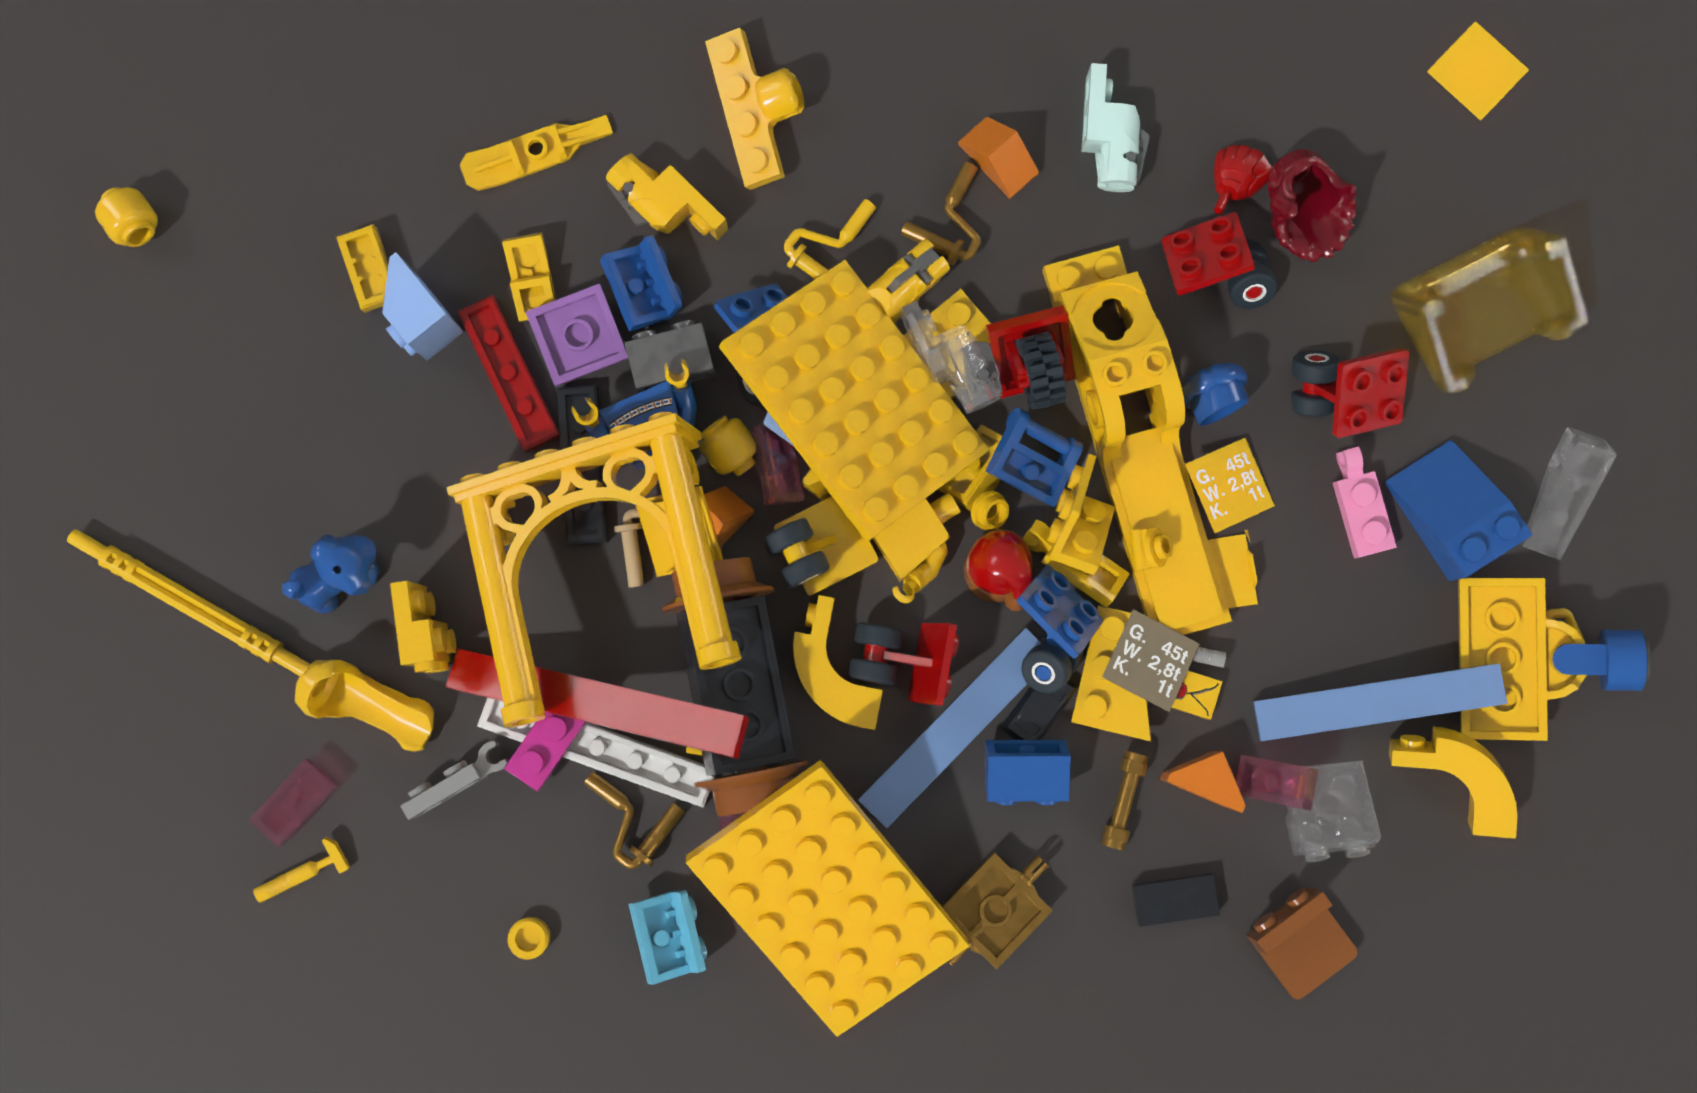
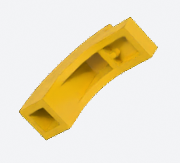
M818 595L817 604L809 603L805 626L812 627L811 635L799 632L794 634V660L801 683L812 700L832 717L849 725L875 730L883 690L852 684L840 677L832 668L827 656L826 643L835 600L832 597Z
M1435 726L1432 728L1431 742L1418 735H1402L1400 739H1390L1389 758L1392 766L1446 771L1458 777L1468 787L1470 793L1468 824L1472 835L1516 839L1517 807L1513 791L1500 764L1483 745L1455 730Z

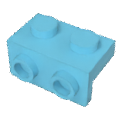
M673 890L628 904L647 984L654 985L688 973L706 971L704 960L707 959V949L703 939L697 934L694 921L697 919L695 902L691 896H688L686 890Z

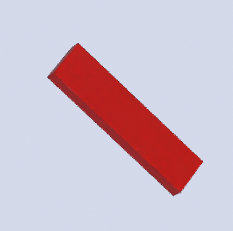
M491 295L457 311L523 451L527 453L559 438L560 432L495 296Z

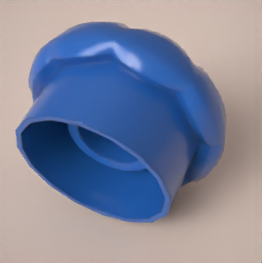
M1235 363L1213 364L1208 370L1201 369L1182 384L1185 408L1192 409L1199 426H1205L1225 418L1249 401L1244 388L1248 380V374L1243 367Z

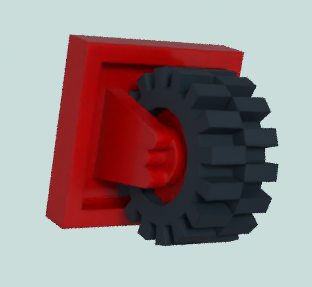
M1063 305L986 325L988 343L991 347L1002 386V393L998 396L999 399L1025 393L1032 410L1066 402L1065 382L1075 380L1068 313Z

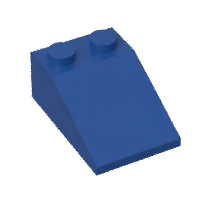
M1452 440L1447 441L1384 481L1448 581L1470 576L1533 535L1512 502Z

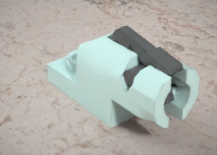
M1091 63L1085 84L1081 152L1095 153L1098 188L1110 192H1130L1134 190V186H1137L1140 181L1150 135L1140 128V119L1136 106L1110 103L1113 80L1106 78L1107 64Z

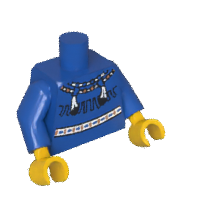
M681 359L684 369L682 373L672 374L666 362L664 371L667 381L599 410L601 417H598V409L590 398H585L591 407L587 415H579L573 406L571 411L579 424L586 425L585 429L591 437L599 438L609 435L610 430L619 425L632 424L636 426L648 422V418L651 415L660 412L676 413L695 427L698 407L691 383L688 381V364L686 360ZM651 450L645 452L652 456ZM637 460L632 462L637 470L645 467L643 461Z

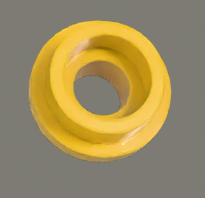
M992 490L979 495L971 510L973 523L983 530L1001 527L1009 515V506L1005 498L1000 493Z

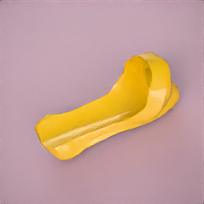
M333 659L316 660L308 666L307 671L297 680L295 703L307 716L313 718H356L389 733L406 751L416 752L424 750L431 737L434 710L428 702L419 698L408 697L397 690L378 683L360 672L351 663Z

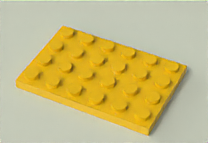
M846 260L724 339L719 345L721 351L866 542L870 541L990 450L889 316L886 315L867 292V287Z
M821 760L686 855V864L836 1037L969 947L968 939Z

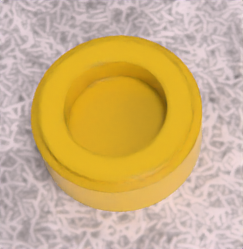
M522 918L509 930L508 946L511 952L518 958L525 960L534 959L540 956L549 946L550 930L546 923L539 918Z

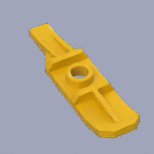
M607 115L575 125L553 123L492 147L466 153L460 163V169L466 185L478 191L485 190L566 162L574 156L582 145L612 135L613 131ZM533 143H541L543 150L540 154L533 155L529 152V148Z

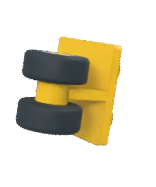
M832 496L777 523L774 526L775 531L768 534L763 540L771 556L783 553L788 563V566L780 571V576L785 586L791 589L803 585L809 596L878 562V556L870 541H865Z

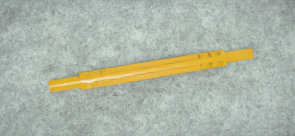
M74 529L69 534L67 543L97 559L99 566L110 570L111 573L122 577L123 580L133 583L237 643L241 648L249 650L252 654L263 658L269 664L276 662L298 676L307 671L310 665L309 662L284 649L282 642L271 638L265 632H261L258 628L243 622L151 569L138 559L132 558L126 552L120 551L119 548L113 545L107 547L77 529Z

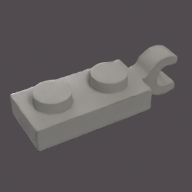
M490 741L485 743L480 748L478 759L475 763L467 765L466 761L463 760L445 770L443 773L446 779L432 786L431 782L428 781L408 793L411 800L400 806L407 819L420 817L486 778L487 775L503 770L509 762L508 759L501 760L497 764L492 763L489 759L490 751L500 745L499 742Z

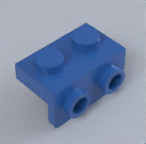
M653 235L645 237L638 246L606 253L601 257L600 263L629 332L669 321L682 307L681 290L678 284L673 282L667 268L665 252L657 245Z

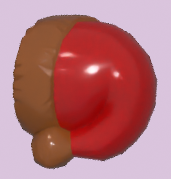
M1003 529L989 531L977 539L969 549L963 566L964 579L970 591L984 601L993 603L1005 602L1006 607L1012 611L1022 610L1023 608L1017 603V598L1033 580L1032 554L1025 540L1013 531Z

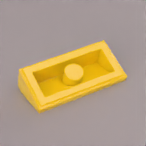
M982 424L976 432L990 450L938 489L943 494L949 493L956 503L971 512L972 506L979 495L986 491H994L1001 481L985 472L1002 435Z

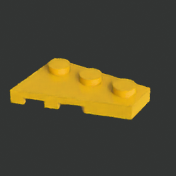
M1098 606L1097 611L1102 617L1103 623L1089 643L1071 722L1151 742L1147 700L1102 677L1131 613Z

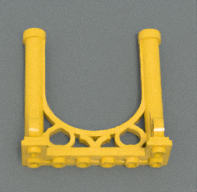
M656 413L648 418V422L636 426L632 424L619 425L612 428L609 435L599 438L583 437L573 441L572 447L563 450H543L534 455L535 459L523 463L519 461L506 462L497 467L498 471L486 475L481 473L466 475L460 479L461 483L446 487L448 495L454 497L455 502L461 505L504 703V707L501 709L504 727L523 726L546 718L519 596L518 578L522 560L533 539L549 522L574 507L590 502L621 501L634 504L645 509L659 522L668 537L699 668L702 670L714 669L741 660L738 642L732 640L695 485L699 484V473L690 450L699 448L698 441L702 440V435L699 430L676 413ZM651 450L652 456L645 452ZM637 460L643 461L645 465L644 478L631 491L620 488L616 475L621 466ZM605 465L603 481L607 487H603V483L597 480H586L582 472ZM561 479L559 487L555 492L548 495L550 503H548L546 496L540 490L534 488ZM657 480H659L666 512L657 504L645 498L655 487ZM524 496H531L535 502L533 514L524 525L514 524L507 510L515 507L514 500ZM511 544L506 555L505 546Z

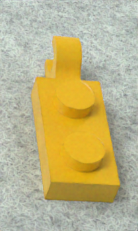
M1036 519L1023 537L1030 550L1046 553L1041 561L1044 565H1050L1055 571L1063 574L1070 583L1107 608L1114 601L1130 573L1103 554L1095 575L1048 559L1053 543L1047 541L1050 528L1044 522Z

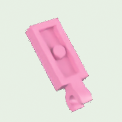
M1359 446L1336 453L1337 462L1344 480L1333 482V487L1354 559L1397 548L1376 473L1374 471L1363 474V457Z

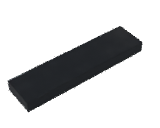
M597 385L557 388L561 450L572 447V442L577 439L591 437L585 429L586 425L579 424L571 410L573 406L579 415H587L591 407L585 398H590L595 403L598 409V417H600ZM603 465L582 472L586 480H597L603 483L604 487ZM605 501L590 502L565 512L566 544L568 546L608 543Z

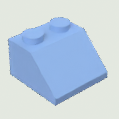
M396 252L390 256L382 312L391 323L386 330L401 348L404 347L411 356L418 353L428 361L464 331L418 274Z

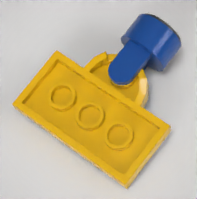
M1545 578L1458 579L1459 669L1500 663L1508 703L1460 711V733L1472 739L1548 741L1547 700L1566 697L1576 691L1587 675H1599L1600 685L1604 691H1642L1648 685L1651 667L1650 647L1646 634H1643L1641 630L1603 629L1600 632L1598 644H1586L1575 628L1562 621L1546 619Z

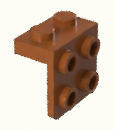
M1312 887L1307 889L1301 888L1287 898V904L1275 913L1270 912L1262 916L1254 923V929L1246 934V937L1288 994L1297 1000L1305 997L1354 960L1358 953L1357 948L1328 909L1333 906L1322 891Z

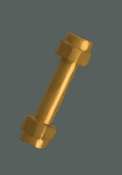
M1125 751L1119 769L1124 771L1110 825H1104L1101 845L1122 851L1125 850L1130 831L1126 830L1139 777H1145L1149 757Z

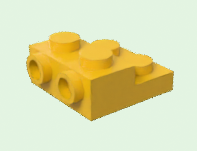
M410 581L390 583L400 664L414 666L415 673L448 671L449 663L453 662L452 653H456L457 649L456 637L453 629H448V623L431 620V616H434L436 612L432 592H427L426 586Z

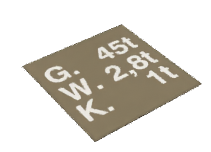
M1133 609L1102 677L1169 712L1200 644Z

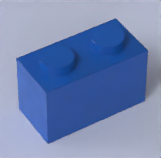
M985 740L984 787L987 802L1013 805L1018 801H1035L1040 805H1054L1058 801H1069L1071 755L1066 740Z

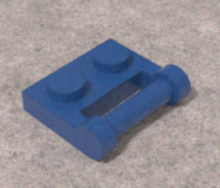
M1017 407L1012 410L1007 418L1006 430L985 472L1046 505L1055 507L1082 453L1083 444L1073 437L1064 438L1032 420L1028 412ZM1025 433L1059 452L1057 463L1019 443L1023 434Z

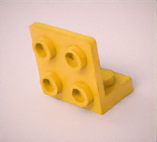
M1088 453L1083 466L1075 465L1067 484V488L1071 490L1063 489L1059 498L1056 511L1059 512L1058 518L1060 520L1054 519L1048 533L1047 541L1053 543L1048 559L1095 575L1101 561L1115 506L1085 496L1096 460L1095 455Z

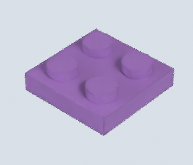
M600 283L526 311L537 343L556 387L628 360L624 342Z

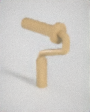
M637 508L625 512L623 525L614 526L615 532H621L629 588L644 586L637 530L643 528L641 523L633 524V519L639 518Z

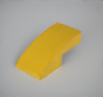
M542 232L503 239L502 241L511 277L510 287L519 322L528 320L526 311L556 300Z

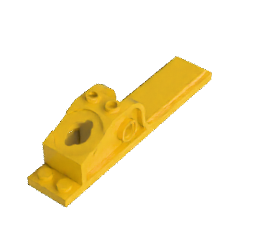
M1119 245L1045 265L1042 271L1053 308L1063 305L1068 313L1075 383L1112 506H1115V518L1144 615L1182 635L1231 622L1232 619L1181 452L1179 430L1185 422V403L1181 383L1168 340L1159 319L1156 318L1138 271L1127 274ZM1113 298L1119 318L1123 317L1126 327L1124 336L1116 341L1107 339L1104 333L1099 331L1093 323V316L1102 307V303ZM1144 390L1151 411L1149 418L1153 429L1125 436V420L1119 396ZM1153 527L1160 528L1163 534L1169 537L1171 542V555L1167 558L1166 564L1163 567H1152L1151 569L1135 571L1130 531Z

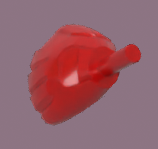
M1237 144L1217 152L1214 161V183L1216 192L1220 197L1213 209L1216 214L1223 213L1229 199L1243 200L1250 198L1268 183L1272 167L1262 152L1252 149L1247 145Z

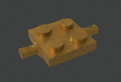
M992 852L941 905L967 937L969 943L968 948L948 961L951 966H954L970 949L982 955L997 970L1052 913L1053 910L1038 896L1032 884L1049 868L1038 855L1020 872L1009 867L995 852Z

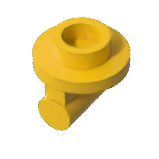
M1158 527L1130 531L1135 571L1151 569L1152 567H1163L1166 564L1167 558L1171 555L1169 537L1163 534Z

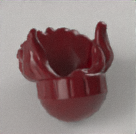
M1299 149L1283 155L1272 167L1267 183L1268 195L1271 200V226L1274 229L1275 236L1282 247L1288 249L1293 255H1297L1302 260L1316 262L1321 257L1332 258L1334 251H1341L1344 243L1350 238L1349 231L1355 226L1352 219L1356 217L1357 207L1356 199L1354 198L1357 195V188L1354 184L1347 183L1339 177L1322 156L1313 150Z

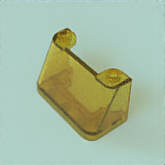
M1519 228L1505 232L1393 289L1390 294L1394 309L1434 383L1439 389L1448 393L1459 392L1470 386V382L1476 377V370L1473 365L1534 334L1549 337L1551 340H1561L1571 336L1575 329L1588 323L1565 236L1532 228Z

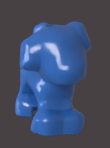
M323 535L311 548L310 556L313 560L309 565L296 568L290 573L289 580L282 583L283 595L291 600L297 599L303 606L310 607L311 610L323 614L337 609L339 603L337 595L342 591L350 596L367 593L370 586L376 584L381 574V568L375 561L377 548L374 541L360 535L337 538L333 535Z

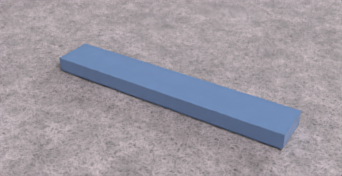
M1024 628L873 783L858 801L888 828L1027 685L1021 671L1022 661L1033 647L1040 645L1041 642L1027 628Z
M1500 663L1253 701L1260 741L1508 704Z

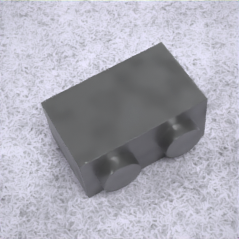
M692 320L678 322L671 326L670 331L656 334L654 330L643 331L633 335L632 341L624 342L635 387L639 393L667 381L664 371L666 362L668 363L669 371L677 375L684 370L681 359L686 360L689 369L688 381L690 382L716 376L702 322L694 324Z

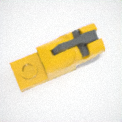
M630 153L621 158L606 174L608 188L636 226L649 224L652 228L669 234L691 214L692 216L689 218V221L704 236L710 233L718 241L728 231L726 218L671 165L659 174Z
M927 239L921 241L905 257H902L880 278L867 287V292L893 323L897 322L918 304L919 298L950 271V266L943 255L941 257L937 255L933 250L934 245Z

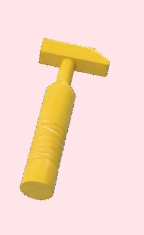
M325 837L322 842L330 856L318 862L309 861L254 888L253 893L256 900L262 903L316 876L321 868L334 863L339 874L348 870L350 865L338 842Z

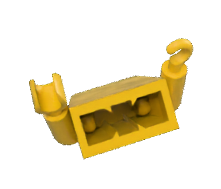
M946 493L930 504L927 499H924L872 538L899 582L904 580L903 590L907 596L899 591L898 586L892 589L895 598L902 603L912 602L915 593L919 592L937 577L948 554L945 542L948 541L950 536L943 523L961 513L958 505L949 493Z

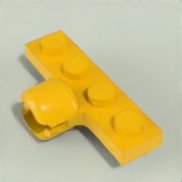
M740 27L705 41L744 186L752 190L784 178L785 174L775 142L773 127L777 122L800 114L804 109V96L798 79L794 73H791L786 68L779 69L762 77L757 76L746 33Z

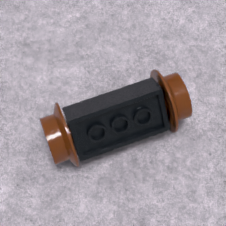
M750 557L713 561L732 640L738 642L741 660L714 669L702 670L699 668L676 571L671 573L676 597L661 608L662 613H678L676 617L692 702L749 717L738 759L702 750L706 776L734 771L733 774L694 782L695 787L713 792L717 816L748 812L794 779V775L808 765L807 760L766 766V764L796 759L764 596L773 593L775 590L773 586L756 582L752 558Z

